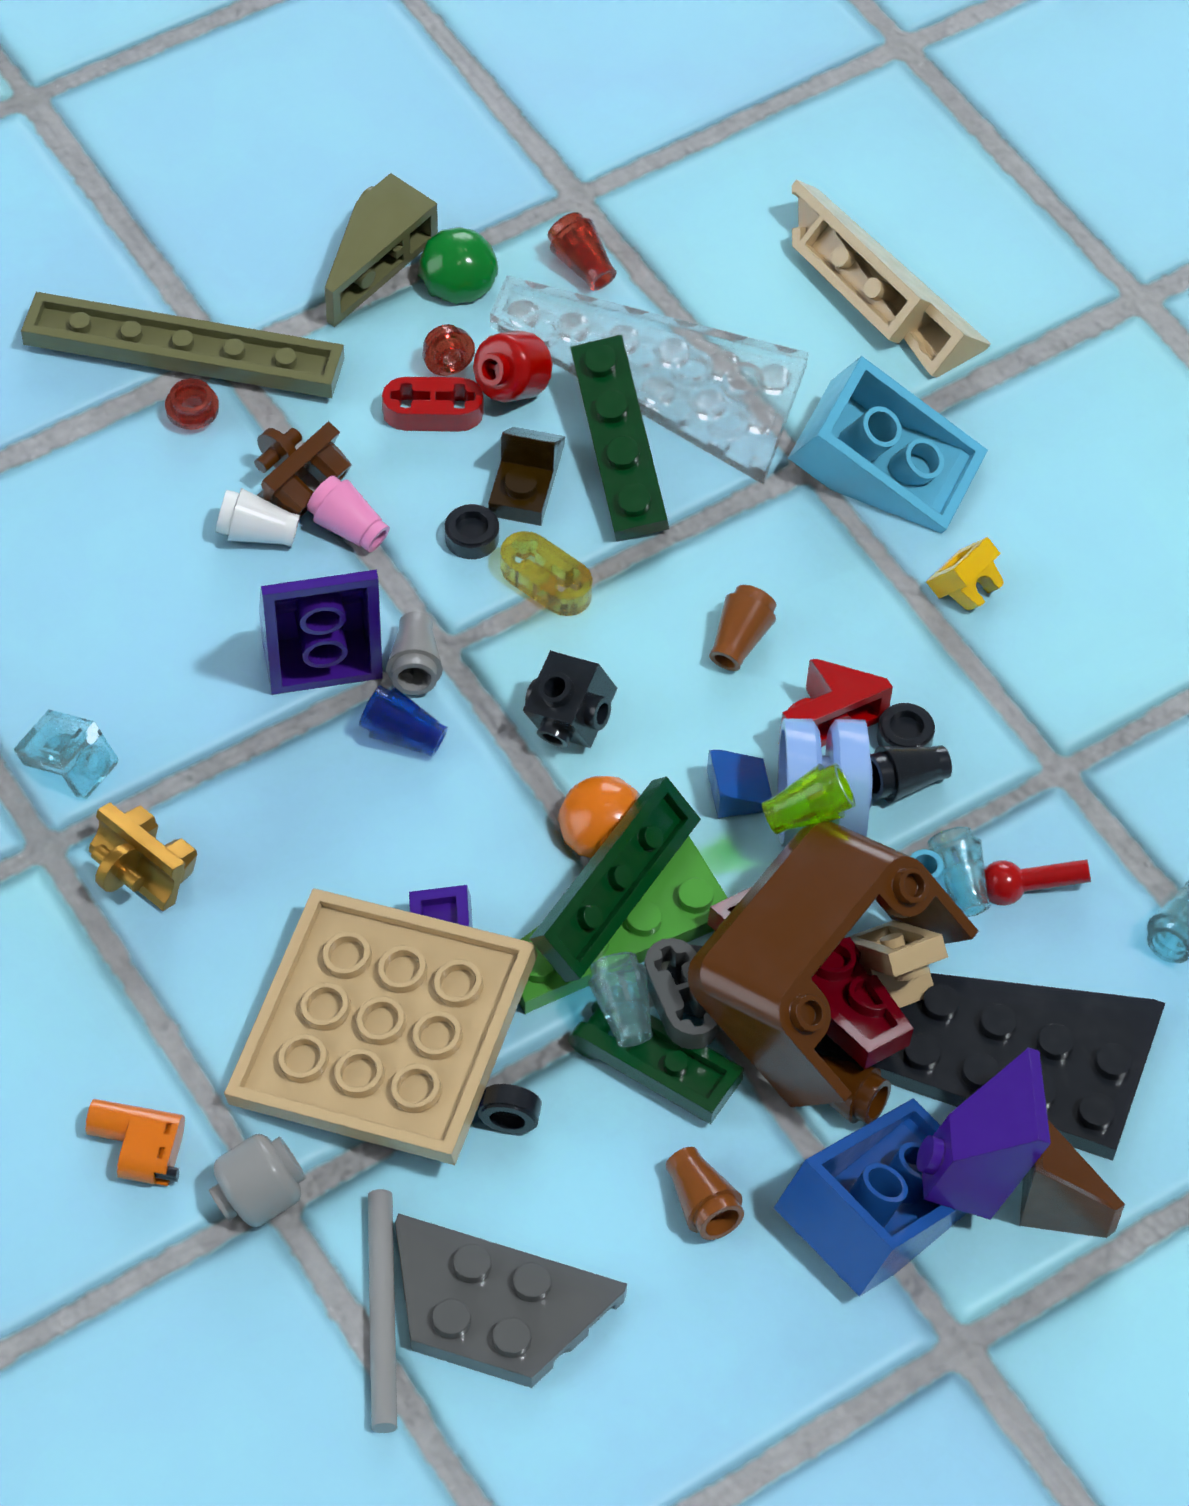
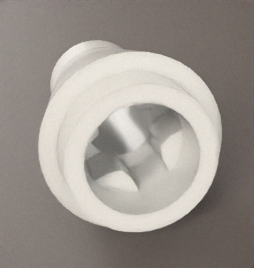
M241 488L240 493L226 490L218 516L216 532L228 535L227 541L282 544L292 547L300 515L290 513Z

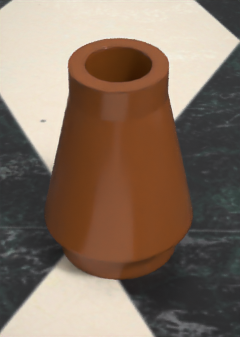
M739 585L734 593L726 595L715 643L709 654L710 659L716 665L726 670L738 671L744 659L775 623L776 616L774 611L777 605L768 593L751 585Z
M682 1148L667 1160L666 1170L673 1180L688 1228L691 1231L699 1233L703 1239L715 1240L726 1236L738 1227L744 1217V1210L741 1207L742 1195L701 1156L697 1148Z

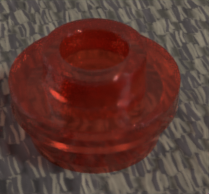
M450 324L441 325L431 330L423 343L422 357L424 363L432 373L439 376H448L461 372L470 364L475 354V344L471 336L465 330Z
M195 378L184 379L177 382L171 388L165 400L166 415L174 425L180 428L200 429L216 419L219 413V400L216 393L206 382Z

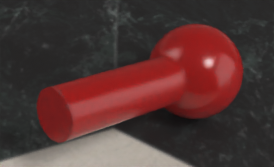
M1088 859L1020 869L1013 862L998 860L984 868L980 875L979 887L982 895L989 902L1002 906L1011 905L1017 902L1024 892L1091 882Z

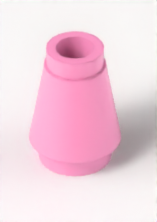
M335 476L328 477L318 486L308 501L307 510L314 515V523L359 547H363L369 553L380 546L389 533L390 527L382 521L381 517L347 479L340 481Z

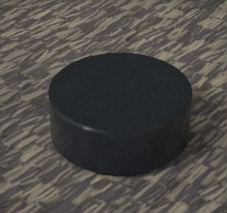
M476 504L463 505L454 509L445 521V543L448 549L456 556L464 559H480L491 554L499 543V521L497 516L490 509Z
M911 703L892 705L879 718L876 735L878 745L931 747L935 733V724L931 715L918 705Z
M494 1084L485 1088L479 1104L478 1116L484 1124L494 1130L510 1134L527 1133L538 1125L542 1101L539 1096L526 1088L511 1084Z

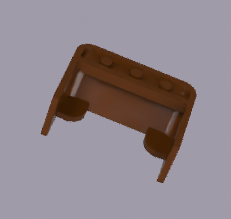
M829 821L811 824L798 831L697 952L688 968V985L695 999L790 1107L845 1102L852 1094L814 1050L828 1031L831 1010L826 996L811 978L874 900L878 902L892 920L942 934L945 944L972 940L979 932L931 873L917 859Z

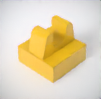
M985 537L956 552L926 583L939 599L949 595L964 609L970 611L985 603V600L977 591V582L981 584L987 593H991L1003 586V578L993 562L1001 553L991 540Z

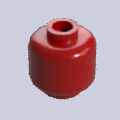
M520 330L498 333L486 338L479 345L474 355L473 370L475 380L482 392L492 400L506 403L538 396L546 389L551 379L553 363L550 351L544 341L534 333Z

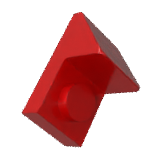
M820 659L809 660L806 690L811 698L801 699L791 705L788 710L782 712L781 723L783 718L813 719L820 731L821 747L826 745L828 730L835 719L865 720L867 727L878 723L881 714L890 707L893 686L887 678Z

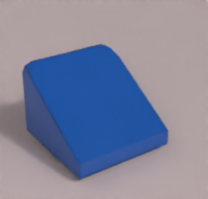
M709 750L707 774L717 818L774 811L775 806L762 758L725 750Z

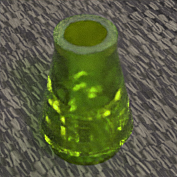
M819 763L776 796L762 802L766 820L776 835L794 828L842 819L845 817L844 811L856 805L850 784L837 763L827 767Z

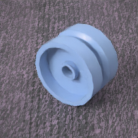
M783 718L778 754V829L781 847H786L803 827L820 823L821 811H824L825 821L834 822L867 837L869 810L872 799V763L866 721L835 719L828 730L825 755H822L820 731L813 719Z

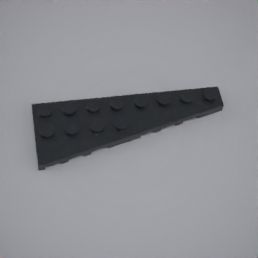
M691 945L696 953L702 948V946ZM669 962L666 970L671 973L675 984L679 985L681 968H674L671 962ZM930 973L933 986L927 989L924 999L900 1008L914 1028L910 1045L871 1067L879 1068L881 1070V1077L889 1080L892 1085L958 1107L1028 1047L1040 1051L1048 1120L1074 1148L1113 1161L1165 1003L1149 998ZM684 1003V1013L695 1016L689 1003ZM827 1034L814 1048L815 1051L823 1055L857 1063Z

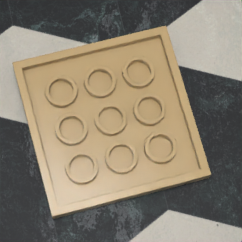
M313 888L224 1092L228 1104L455 1165L538 956L536 946L532 942Z

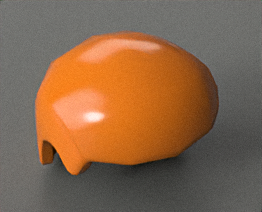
M593 776L576 784L567 793L557 818L565 844L578 855L592 858L639 798V792L619 777Z

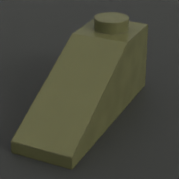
M392 173L387 175L377 185L368 187L355 203L325 285L326 319L333 327L338 325L424 250L426 242L438 233L437 203Z

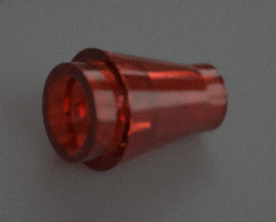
M573 212L563 216L552 225L547 234L551 242L550 251L581 277L591 290H600L613 281L617 272L610 263L592 219L584 218L579 212Z

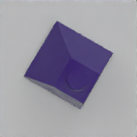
M1028 1047L953 1110L933 1136L928 1135L923 1140L918 1151L916 1164L918 1171L922 1172L924 1200L991 1220L1041 1157L1051 1142L1040 1051Z

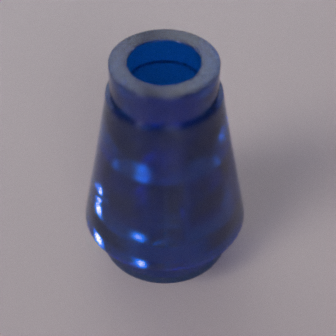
M380 685L370 697L359 721L360 727L370 731L369 738L415 752L425 753L430 757L436 754L448 730L447 726L439 723L436 718L396 687L390 691Z

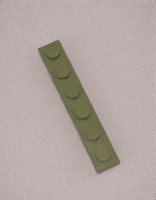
M42 292L35 293L21 329L23 345L326 398L333 397L345 359L343 344Z

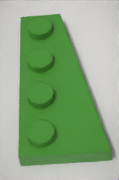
M687 837L581 979L565 982L536 947L538 956L519 1001V1005L525 1014L644 962L649 948L662 939L675 938L687 943L715 931L707 924L710 906L728 897L691 838ZM536 927L534 930H532L530 933H528L520 940L532 942L529 938L532 936V934L536 931L538 927Z

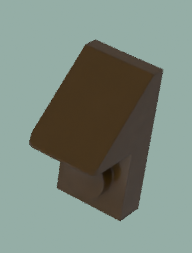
M511 427L502 432L501 462L488 502V509L497 518L538 526L542 525L564 448L565 436L518 427Z

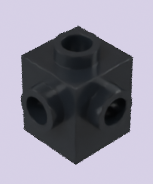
M550 650L538 678L534 679L527 689L523 711L538 728L537 735L546 742L564 748L568 747L570 742L591 748L598 731L602 730L609 720L611 702L618 688L600 664Z

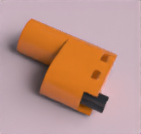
M99 1099L92 1100L86 1119V1134L123 1141L117 1165L118 1178L168 1186L170 1181L178 1182L179 1168L174 1166L184 1133V1115Z

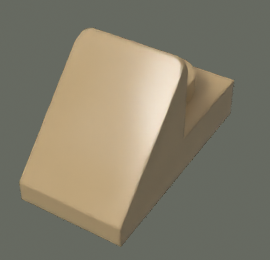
M896 920L849 936L861 952L860 964L868 975H877L899 1008L924 999L927 989L933 986L929 964L948 958L942 934Z

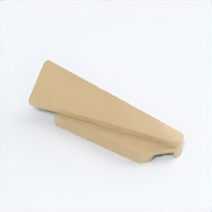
M795 180L792 184V194L798 197L799 227L792 228V247L889 341L899 344L904 338L926 371L936 378L988 349L991 343L826 195L811 185Z

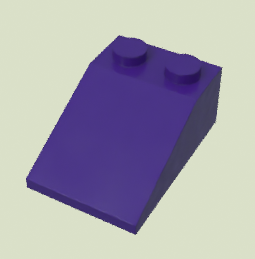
M377 569L261 586L259 600L261 636L272 695L383 679Z

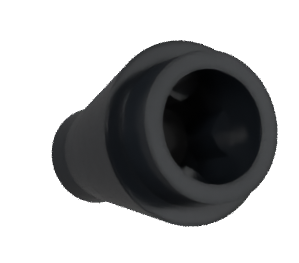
M943 745L933 747L879 746L873 754H870L872 763V798L876 800L884 798L887 802H894L938 780L947 779L952 773L951 758L948 750Z

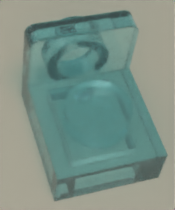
M50 709L47 710L13 749L23 765L62 775L74 795L83 799H87L118 764L117 755L95 721Z

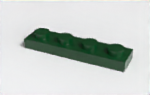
M622 334L571 346L572 358L616 542L669 530L668 519Z
M667 776L654 779L649 783L529 938L565 982L582 978L701 820Z

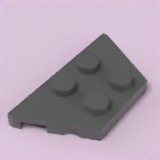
M398 1213L396 1218V1237L412 1351L532 1388L553 1369L554 1362L560 1355L571 1352L588 1336L589 1328L609 1309L613 1307L616 1310L624 1303L627 1283Z

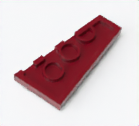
M752 887L710 906L707 924L716 931ZM847 937L840 942L811 979L826 996L830 1006L831 1020L826 1034L862 1068L866 1069L908 1047L914 1028L877 975L867 974L859 962L861 952L852 939Z

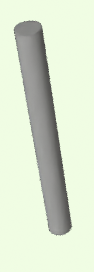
M377 1189L368 1193L371 1429L377 1433H390L397 1429L392 1192Z

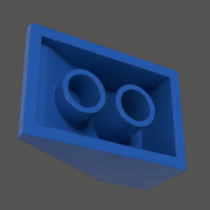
M914 1098L806 1159L773 1207L859 1297L895 1275L967 1214L963 1211L924 1200L922 1172L918 1171L916 1164L917 1155L923 1140L928 1135L933 1136L940 1127V1124Z

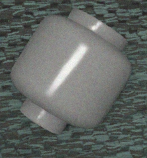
M255 1134L218 1157L214 1163V1175L218 1184L209 1189V1192L228 1221L239 1215L246 1224L252 1227H260L300 1200L301 1187L299 1183L306 1179V1176L295 1156L280 1136L271 1141L263 1134Z

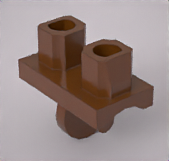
M328 421L296 450L295 446L302 440V435L297 429L291 428L285 434L274 428L266 429L257 438L258 447L262 454L254 461V464L262 473H266L272 466L276 469L263 479L261 483L263 490L257 496L290 513L298 514L301 518L308 511L307 504L314 493L301 479L310 472L320 483L330 476H335L341 481L352 466L342 451L334 444L340 431Z

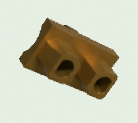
M111 802L99 808L96 814V818L99 820V828L89 847L91 858L100 864L95 875V882L106 892H113L125 884L133 892H140L162 911L173 906L176 903L180 883L193 873L197 858L196 849L182 838L174 839L166 845L156 839L158 824L155 817L141 805L124 813Z

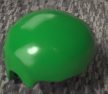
M463 227L442 229L426 242L419 259L417 276L422 278L430 296H437L453 304L470 303L490 291L498 275V261L491 244L475 230Z

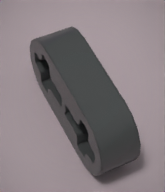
M675 938L662 939L654 943L647 951L644 963L645 985L665 1031L672 1042L682 1048L691 1050L704 1048L717 1037L719 1025L695 999L688 985V968L691 960L697 953L690 944L683 940ZM670 961L674 968H681L679 985L675 984L668 970H661L663 962ZM684 1003H689L696 1017H703V1025L694 1027L690 1019L683 1020Z

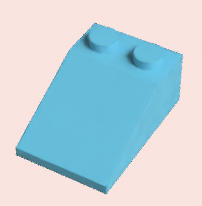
M860 356L830 381L788 459L832 491L936 532L943 533L947 530L988 449L863 356Z

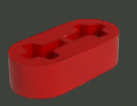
M400 377L390 381L384 387L382 392V412L384 420L388 425L398 430L467 431L476 427L482 421L484 396L479 385L467 378ZM402 400H412L411 407H400ZM455 401H465V408H454Z

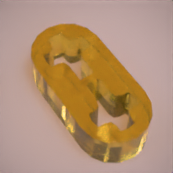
M521 531L513 533L502 543L500 569L503 577L509 583L558 615H577L587 609L592 598L593 578L590 570L584 564L534 532ZM530 555L534 556L535 563L526 558ZM518 556L524 560L518 563L515 561V557ZM558 584L567 589L563 592L558 591ZM575 584L577 585V591L568 587Z

